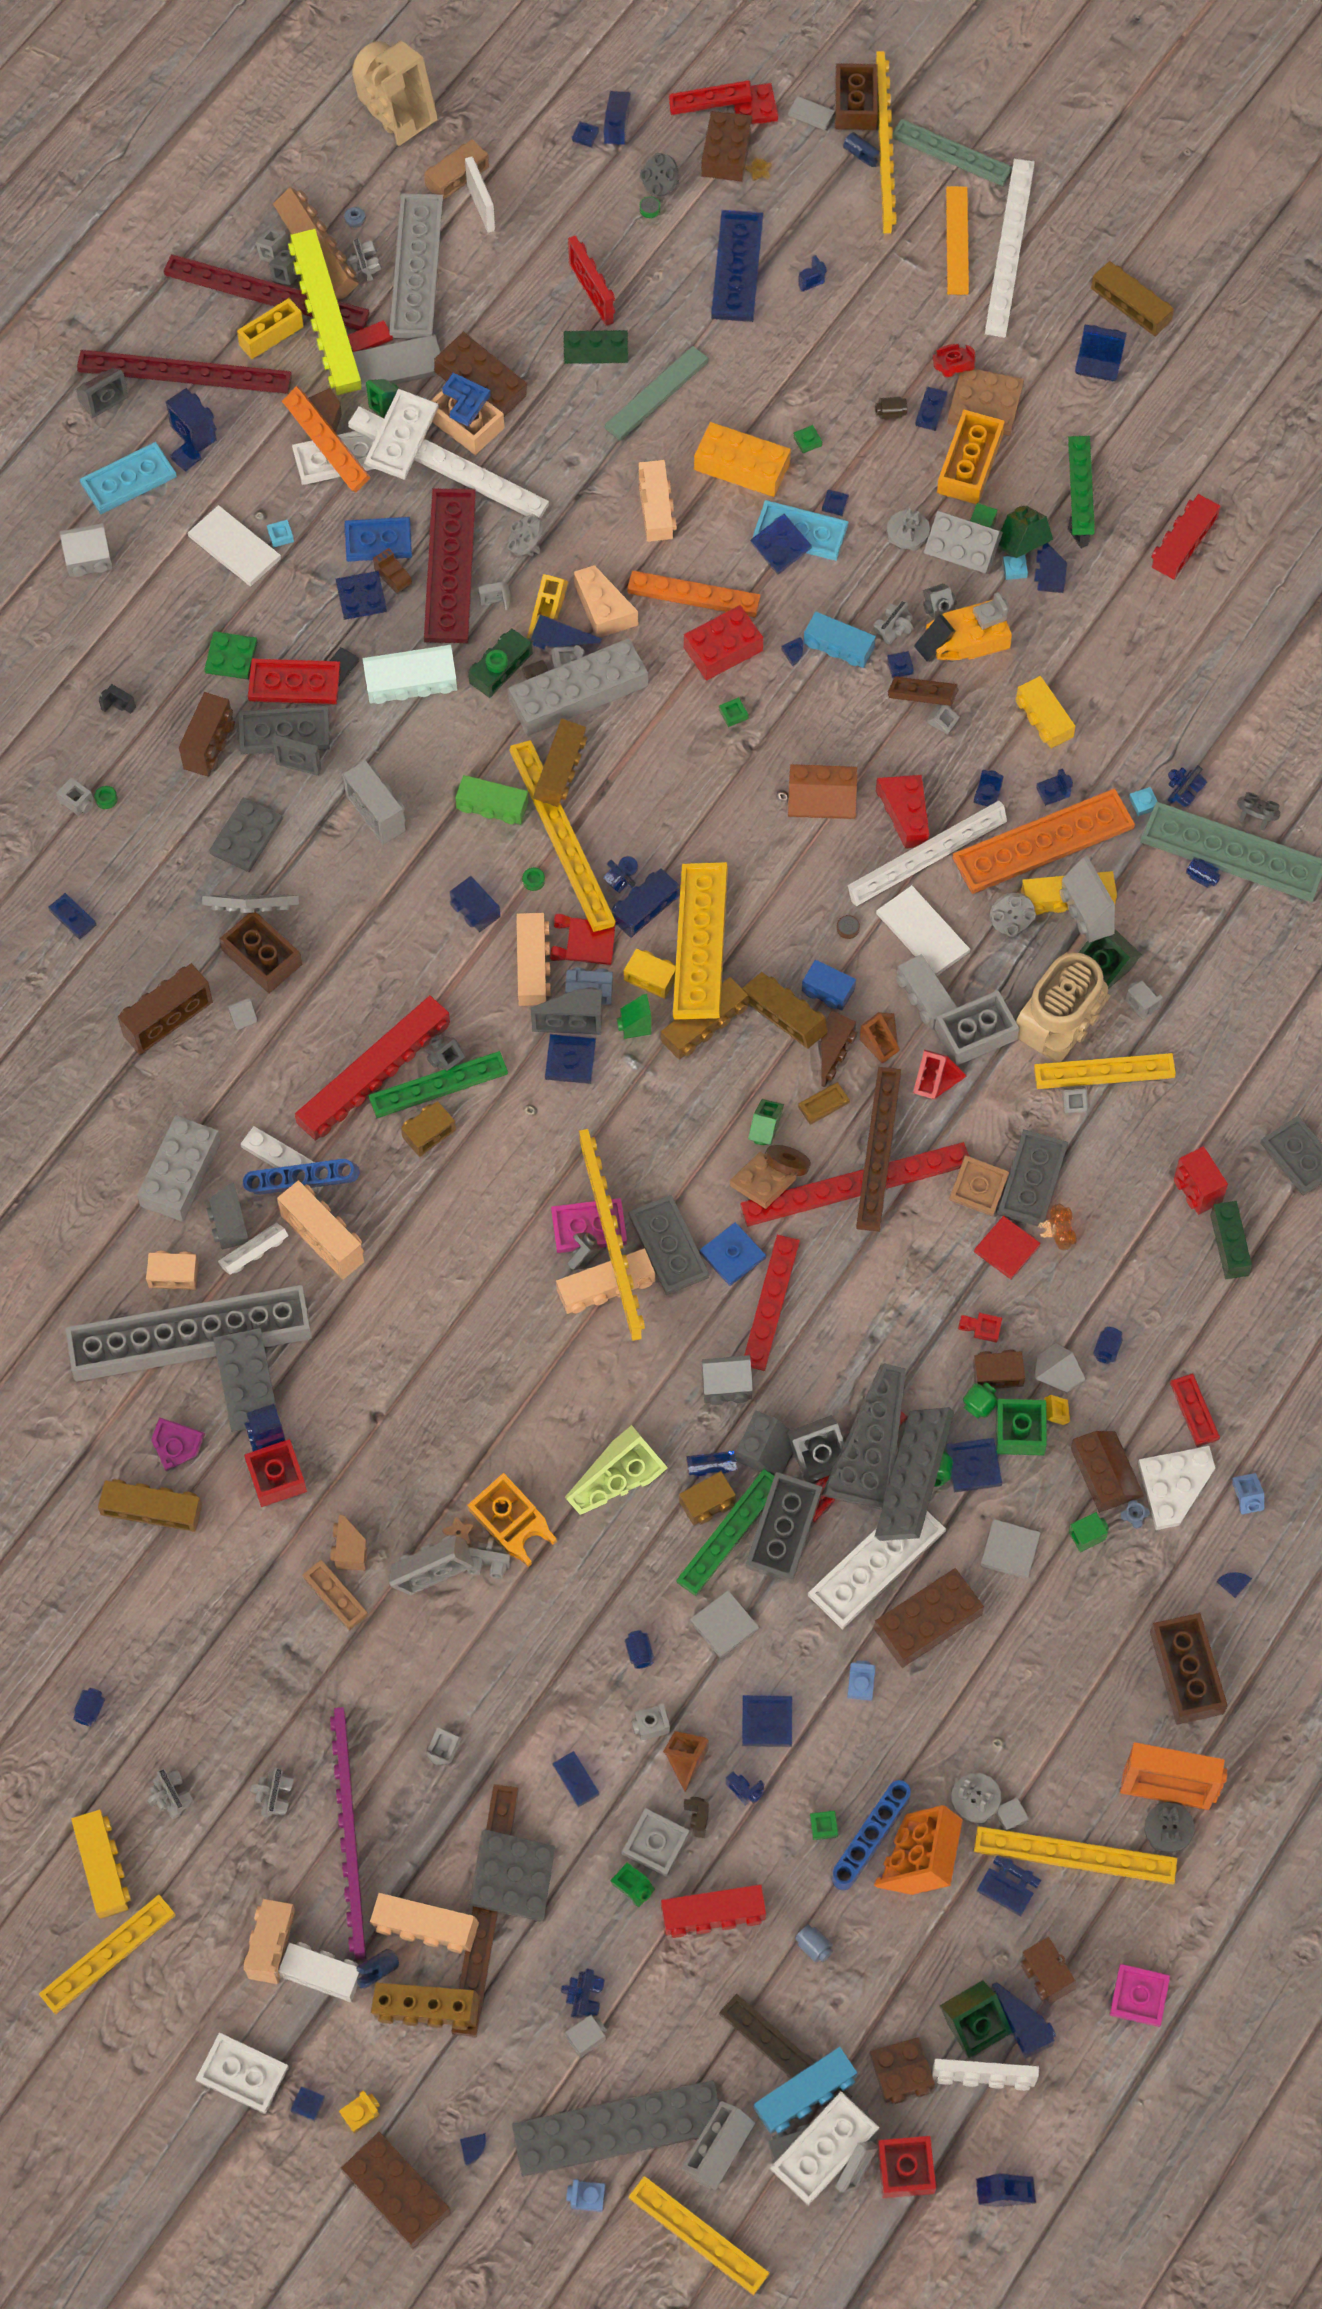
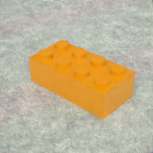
M963 409L938 478L937 494L973 504L980 502L1003 437L1004 420Z
M710 422L694 455V470L775 497L790 465L791 449Z

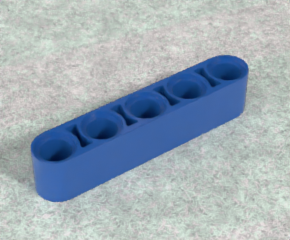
M347 1159L250 1171L245 1174L243 1186L247 1191L256 1195L285 1192L297 1182V1176L302 1171L305 1172V1179L301 1182L304 1186L307 1184L311 1188L345 1184L357 1180L360 1170L357 1164ZM350 1165L351 1172L344 1177L342 1170L345 1166ZM327 1168L328 1175L325 1179L321 1180L320 1172ZM281 1174L283 1180L281 1184L276 1186L275 1178ZM259 1177L260 1184L257 1188L253 1189L252 1182L255 1178Z
M896 1780L890 1784L834 1867L832 1882L837 1889L847 1890L853 1886L908 1804L911 1792L906 1782ZM901 1790L906 1796L902 1799H897L893 1796L892 1792ZM882 1810H887L891 1813L892 1817L882 1819L878 1813ZM873 1830L878 1834V1837L870 1840L865 1836V1833ZM860 1851L865 1857L862 1860H855L852 1858L851 1853ZM841 1871H846L850 1874L851 1878L847 1881H842L837 1877V1874Z

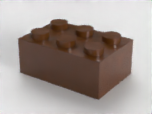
M836 63L835 130H876L878 64Z
M711 111L701 161V177L743 182L752 133V116Z
M207 692L203 693L179 745L184 770L209 777L211 771L216 769L218 755L220 751H224L227 735L232 733L235 726V720H233L232 716L233 709H231L229 699Z
M255 911L248 913L219 938L222 951L268 994L302 966L300 952Z

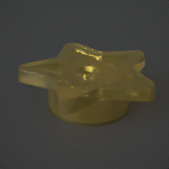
M755 158L751 165L745 167V170L752 174L753 181L760 177L769 179L770 174L768 170L772 164L767 163L763 159Z

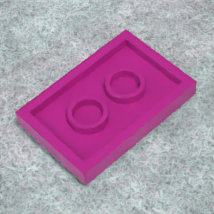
M621 1198L611 1199L613 1209H610L611 1215H616L618 1229H615L616 1235H621L623 1245H627ZM595 1201L551 1207L557 1253L572 1252L580 1247L573 1236L576 1233L583 1232L593 1235L600 1248L607 1247Z

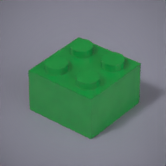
M998 1399L996 1405V1454L1044 1456L1047 1447L1046 1400Z

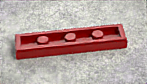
M750 80L669 94L671 115L753 101Z

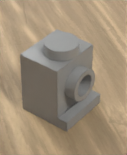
M270 228L255 243L260 259L271 262L282 250L289 249L288 244L290 242L287 232Z
M72 777L56 792L59 804L64 805L78 816L82 812L88 813L93 806L94 800L91 791Z
M1135 981L1128 987L1126 1002L1142 1020L1161 1008L1163 997L1161 995L1156 997V993L1151 986H1147L1143 981Z
M664 1703L659 1704L657 1707L635 1712V1719L631 1720L634 1734L639 1733L641 1741L670 1734V1725ZM651 1718L655 1720L652 1724H647L645 1722V1720Z

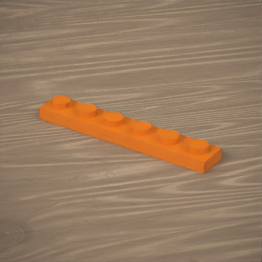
M296 386L282 400L283 404L349 488L357 493L371 477L302 389Z
M633 570L627 588L628 594L723 612L741 605L748 616L755 618L761 598L760 594Z

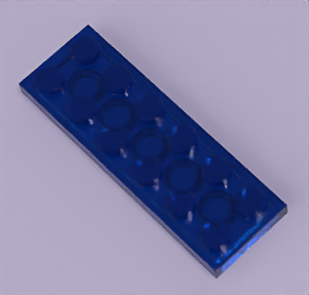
M721 211L711 319L754 321L763 226V213Z

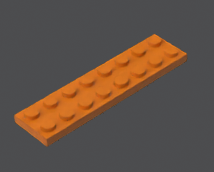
M1114 788L955 852L952 858L970 892L974 894L1134 829L1135 823Z

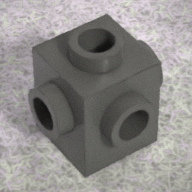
M282 250L269 263L273 282L291 285L300 276L296 275L295 256H291L288 250Z
M942 583L923 590L925 597L923 602L924 610L936 619L946 612L955 610L957 601L949 586Z
M442 1034L432 1038L429 1042L430 1044L424 1048L428 1053L427 1059L433 1067H439L446 1071L465 1057L460 1050L457 1040Z

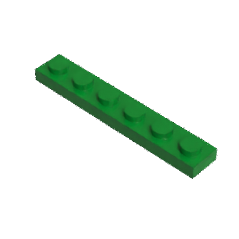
M1068 436L1072 535H1094L1090 436Z
M500 1051L453 1066L448 1071L441 1070L368 1096L377 1119L508 1075V1070Z
M765 1469L761 1471L676 1579V1583L694 1596L698 1595L763 1512L774 1475Z

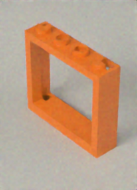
M1134 1742L1123 1769L1120 1793L1209 1810L1212 1803L1217 1802L1220 1791L1223 1790V1785L1226 1783L1227 1768H1224L1225 1759Z

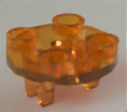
M1060 1203L1054 1204L1051 1209L1050 1220L1038 1224L1039 1228L1046 1229L1045 1232L1040 1233V1237H1054L1056 1245L1063 1251L1068 1250L1077 1241L1075 1231L1071 1227L1072 1211L1070 1207H1064Z

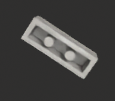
M922 954L898 966L896 976L898 985L901 988H905L910 1003L913 1006H917L924 1024L928 1023L932 1030L935 1029L936 1016L957 1008Z
M721 2101L681 2169L699 2184L716 2190L755 2122L738 2107Z

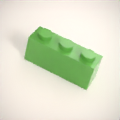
M463 775L455 797L456 809H460L464 813L472 812L488 819L496 818L508 824L516 823L520 825L529 803L528 791L466 775Z

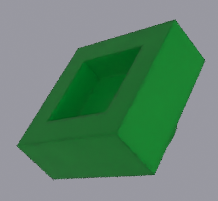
M813 425L793 432V438L802 454L822 446V440Z
M739 697L719 705V711L728 727L748 720V713Z
M835 1811L810 1813L813 1840L838 1838Z

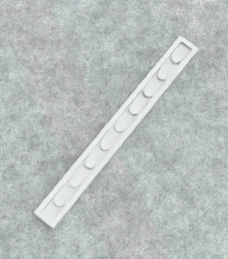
M1014 159L985 335L1006 337L1035 161Z
M359 406L348 425L349 428L375 440L384 418ZM426 439L423 440L414 459L471 489H476L477 492L525 516L534 514L541 519L549 506L548 500Z

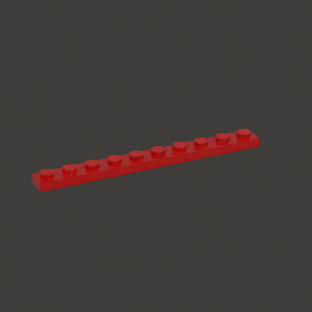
M961 1142L889 1162L886 1189L960 1169L965 1155L969 1156L965 1143ZM864 1169L785 1190L766 1209L753 1200L741 1202L740 1207L746 1225L749 1227L859 1197L861 1195Z

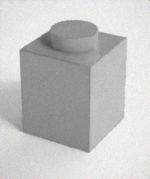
M590 2015L565 2033L566 2038L578 2056L582 2058L606 2041L604 2033L607 2030L599 2018L594 2020L592 2015Z

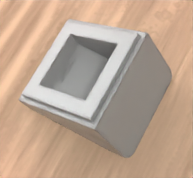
M937 705L926 722L940 731L949 734L960 717L949 706Z
M250 998L228 1006L230 1017L237 1030L257 1022Z
M1087 1088L1061 1089L1065 1114L1088 1112Z

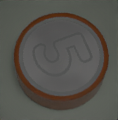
M845 915L838 920L837 932L842 938L852 939L858 935L860 923L856 917Z

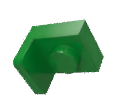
M628 1862L610 1880L613 1886L628 1896L637 1907H640L647 1901L655 1890L649 1879Z

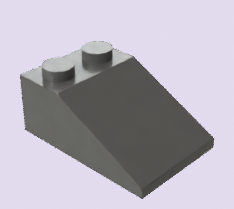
M594 987L577 989L531 1007L532 1032L601 1035L603 1013L602 990Z

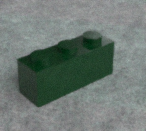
M628 330L563 331L564 364L628 363Z
M512 628L507 633H503L499 637L497 644L493 648L487 649L483 658L470 667L468 672L469 684L490 698L533 654L532 642ZM501 650L506 653L508 666L503 672L494 673L486 667V656L490 651Z
M1237 1201L1213 1204L1210 1217L1225 1280L1249 1276L1252 1263Z

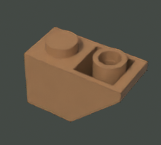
M339 1515L338 1523H334L333 1537L337 1539L336 1546L331 1547V1561L335 1562L336 1569L365 1571L368 1548L366 1539L344 1515Z

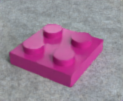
M1120 1964L1110 2016L1160 2027L1170 1975Z

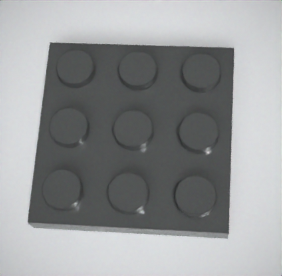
M484 1829L481 1832L469 1905L535 1921H543L556 1846Z

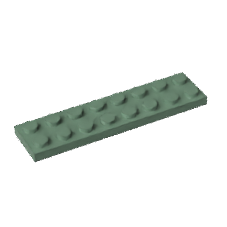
M1157 801L1141 838V843L1309 902H1313L1322 879L1321 858Z

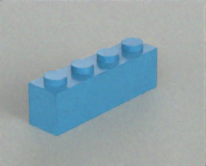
M839 2047L754 2103L753 2108L770 2134L775 2131L780 2134L791 2126L790 2121L796 2117L799 2120L803 2119L812 2112L811 2107L817 2103L824 2105L834 2097L832 2093L840 2088L844 2091L855 2084L854 2079L857 2077V2071L841 2047Z

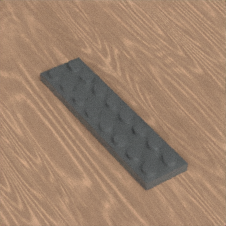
M714 2080L513 2123L512 2128L522 2177L699 2139L719 2105Z

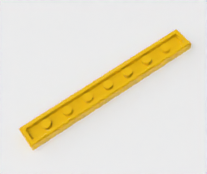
M977 1826L974 1853L1173 1885L1175 1883L1177 1858L981 1826Z

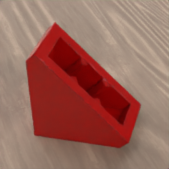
M924 1050L913 1093L936 1099L967 1076L948 1056Z

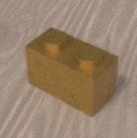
M438 1101L433 1105L429 1104L424 1107L418 1116L409 1118L401 1127L402 1138L419 1157L456 1131L455 1120Z
M721 1471L679 1494V1503L693 1526L710 1521L713 1518L712 1515L720 1511L721 1513L727 1512L736 1502V1494Z

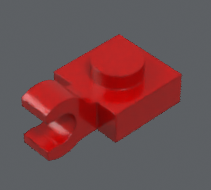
M979 1313L977 1319L961 1315L958 1329L962 1331H975L973 1338L997 1343L1002 1318L984 1313Z

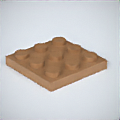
M978 369L960 372L947 423L958 426L964 409L1004 420L1003 435L1010 436L1024 379Z

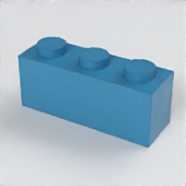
M816 611L804 631V644L808 647L826 652L831 657L843 659L853 666L864 668L875 648L876 636Z

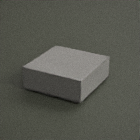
M1018 1797L1000 1805L996 1813L1006 1831H1010L1029 1821Z

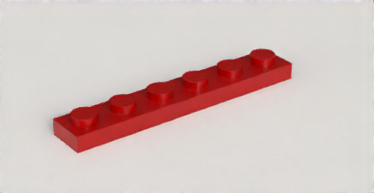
M782 1235L776 1236L744 1356L750 1355L751 1368L766 1370L800 1244L798 1239Z

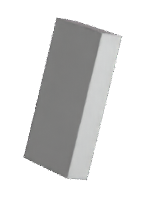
M797 96L789 110L788 116L826 130L835 116V111Z
M874 2142L858 2143L835 2186L840 2192L857 2189L878 2150V2146Z

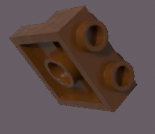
M919 2037L870 2051L869 2054L885 2103L891 2101L892 2104H898L906 2101L907 2096L916 2094V2097H922L930 2094V2089H934V2079Z

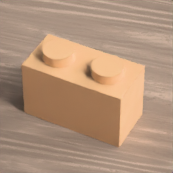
M166 1251L149 1253L146 1275L148 1287L196 1290L199 1264L196 1254L190 1252L169 1254Z

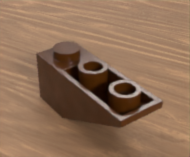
M832 1010L825 1022L828 1032L820 1038L821 1086L823 1087L826 1086L828 1080L832 1081L834 1079L838 1062L842 1063L848 1052L846 1050L848 1044H853L858 1034L855 1031L856 1021Z

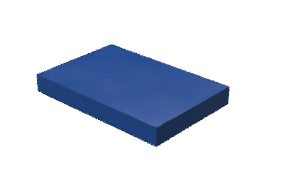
M410 517L346 520L345 543L347 562L373 560L375 556L388 548L394 553L396 559L412 558Z

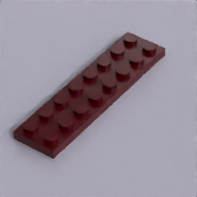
M432 488L424 643H468L476 489Z

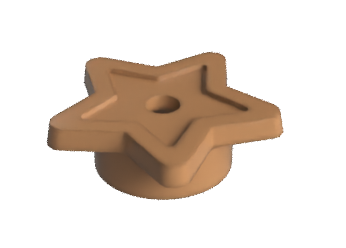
M456 1517L452 1526L444 1528L442 1532L447 1536L457 1535L465 1539L467 1545H470L469 1533L474 1526L472 1524H462L459 1518Z

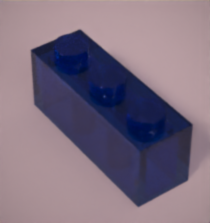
M662 868L656 873L652 872L647 876L642 885L636 886L630 891L628 897L623 901L619 900L612 908V915L616 925L632 938L680 896V885Z
M274 1404L246 1413L248 1422L244 1424L252 1451L286 1441Z

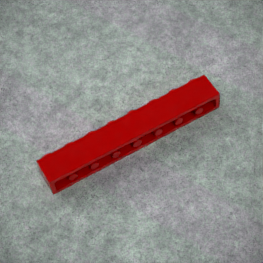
M429 995L295 1113L296 1123L315 1141L320 1137L326 1136L334 1124L342 1122L350 1110L354 1107H359L367 1095L371 1092H376L384 1080L388 1077H393L401 1065L405 1062H410L415 1057L417 1051L422 1047L428 1046L434 1036L438 1033H443L448 1028L450 1023L449 1012Z

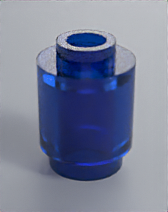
M1194 858L1186 870V874L1190 876V879L1208 889L1211 886L1215 887L1221 878L1219 874L1220 869L1201 858L1199 860Z
M1105 1327L1104 1331L1100 1332L1093 1351L1099 1362L1109 1364L1116 1361L1123 1342V1333L1114 1327Z
M642 1630L629 1633L628 1638L624 1641L630 1663L634 1665L635 1669L651 1666L654 1654L648 1634L643 1633Z
M94 1688L82 1690L73 1711L75 1714L73 1720L84 1726L91 1727L92 1723L96 1722L105 1702V1698L102 1697L103 1693Z

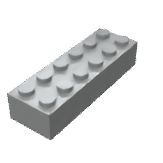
M627 638L509 687V702L524 731L529 736L560 723L561 718L568 720L647 687L648 672L630 639Z

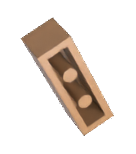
M473 139L466 144H462L455 152L445 156L442 161L427 169L424 173L425 186L433 194L443 195L444 200L467 184L465 158L472 156L481 174L489 168L488 154Z

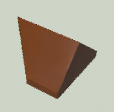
M878 1012L861 1025L859 1040L881 1063H884L900 1051L897 1043L894 1013Z
M674 1731L663 1753L667 1756L684 1792H686L709 1750V1740L706 1737Z

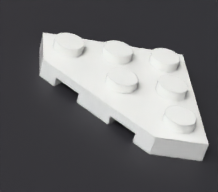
M1209 1446L1139 1459L1138 1465L1155 1529L1160 1530L1179 1526L1185 1518V1515L1215 1470Z

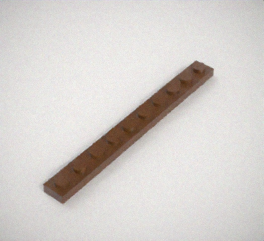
M493 1785L486 1830L511 1835L519 1792L518 1787ZM473 1906L471 1916L478 1920L479 1925L471 1952L465 1951L459 1989L474 1990L480 1996L476 2027L468 2026L467 2030L452 2028L451 2033L477 2038L498 1912Z

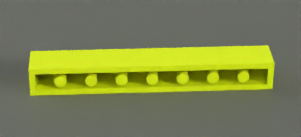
M312 229L291 234V243L288 244L290 255L295 256L296 262H294L296 275H301L302 281H299L301 292L307 295L308 300H305L307 312H312L313 319H310L313 332L317 331L319 335L316 341L319 351L323 350L325 357H322L324 369H329L330 376H328L329 386L331 389H335L336 396L361 390V379L316 230Z

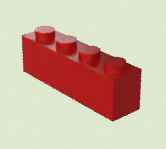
M1197 494L1194 500L1190 499L1184 509L1185 513L1183 516L1179 515L1174 522L1173 530H1168L1165 534L1161 547L1157 546L1151 556L1153 558L1152 568L1175 580L1217 520L1221 506L1200 494Z
M761 1884L661 1900L665 1934L671 1935L672 1938L686 1936V1932L696 1931L697 1934L709 1933L712 1931L711 1928L721 1927L722 1930H730L736 1928L737 1924L747 1923V1926H755L761 1924L762 1920H766Z

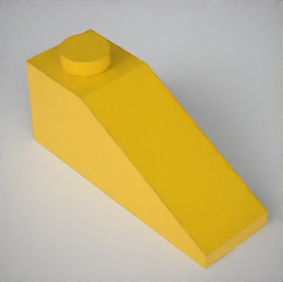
M543 574L527 639L549 644L563 605L569 581Z

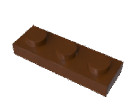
M895 676L888 690V696L891 699L952 706L959 690L958 685L953 683Z

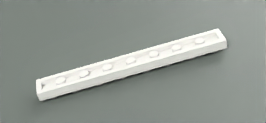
M1000 801L995 802L849 884L848 889L852 903L855 906L862 904L1006 823L1007 818L1004 805Z

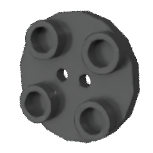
M656 153L647 161L640 172V179L643 180L646 191L651 195L659 197L667 195L674 190L675 185L680 183L678 181V166L669 155Z
M1247 792L1245 796H1241L1237 800V806L1243 810L1239 821L1244 822L1247 814L1263 820L1260 827L1263 831L1267 827L1269 820H1278L1280 817V805L1278 803L1260 800L1259 796L1254 793Z
M1168 1802L1158 1804L1151 1809L1145 1819L1144 1826L1146 1837L1152 1848L1169 1853L1186 1848L1194 1836L1195 1828L1193 1818L1185 1808Z

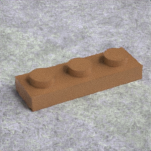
M322 1560L302 1575L303 1579L349 1631L368 1616V1612Z

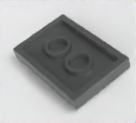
M243 797L209 849L210 854L250 872L282 822V815Z
M1299 1115L1261 1139L1260 1144L1303 1196L1322 1184V1143Z

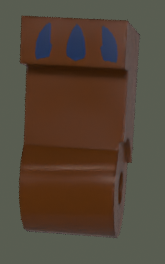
M390 548L373 558L374 570L394 592L399 593L412 584L410 575L396 560Z

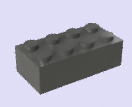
M778 1472L775 1473L745 1564L746 1569L793 1583L823 1487Z

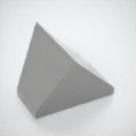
M1053 1344L1037 1356L1035 1379L1063 1390L1066 1394L1085 1381V1377L1073 1352L1059 1344Z

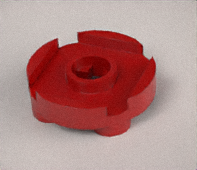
M950 344L936 350L937 355L933 354L934 368L942 372V375L945 377H951L955 373L975 369V350L971 346L966 345V348H959V344Z

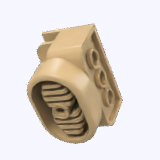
M376 41L366 45L359 52L352 69L358 98L368 107L370 113L383 123V127L388 133H394L397 145H402L438 120L423 56L403 41H399L393 46L382 41Z
M1066 952L1058 957L1036 984L1031 999L1020 1012L1016 1021L1019 1027L1017 1039L1052 1061L1063 1062L1077 1042L1081 1043L1088 1033L1086 1031L1090 1025L1094 1026L1100 1017L1099 1012L1111 997L1108 994V986L1103 981V972L1099 964L1093 958L1082 953Z

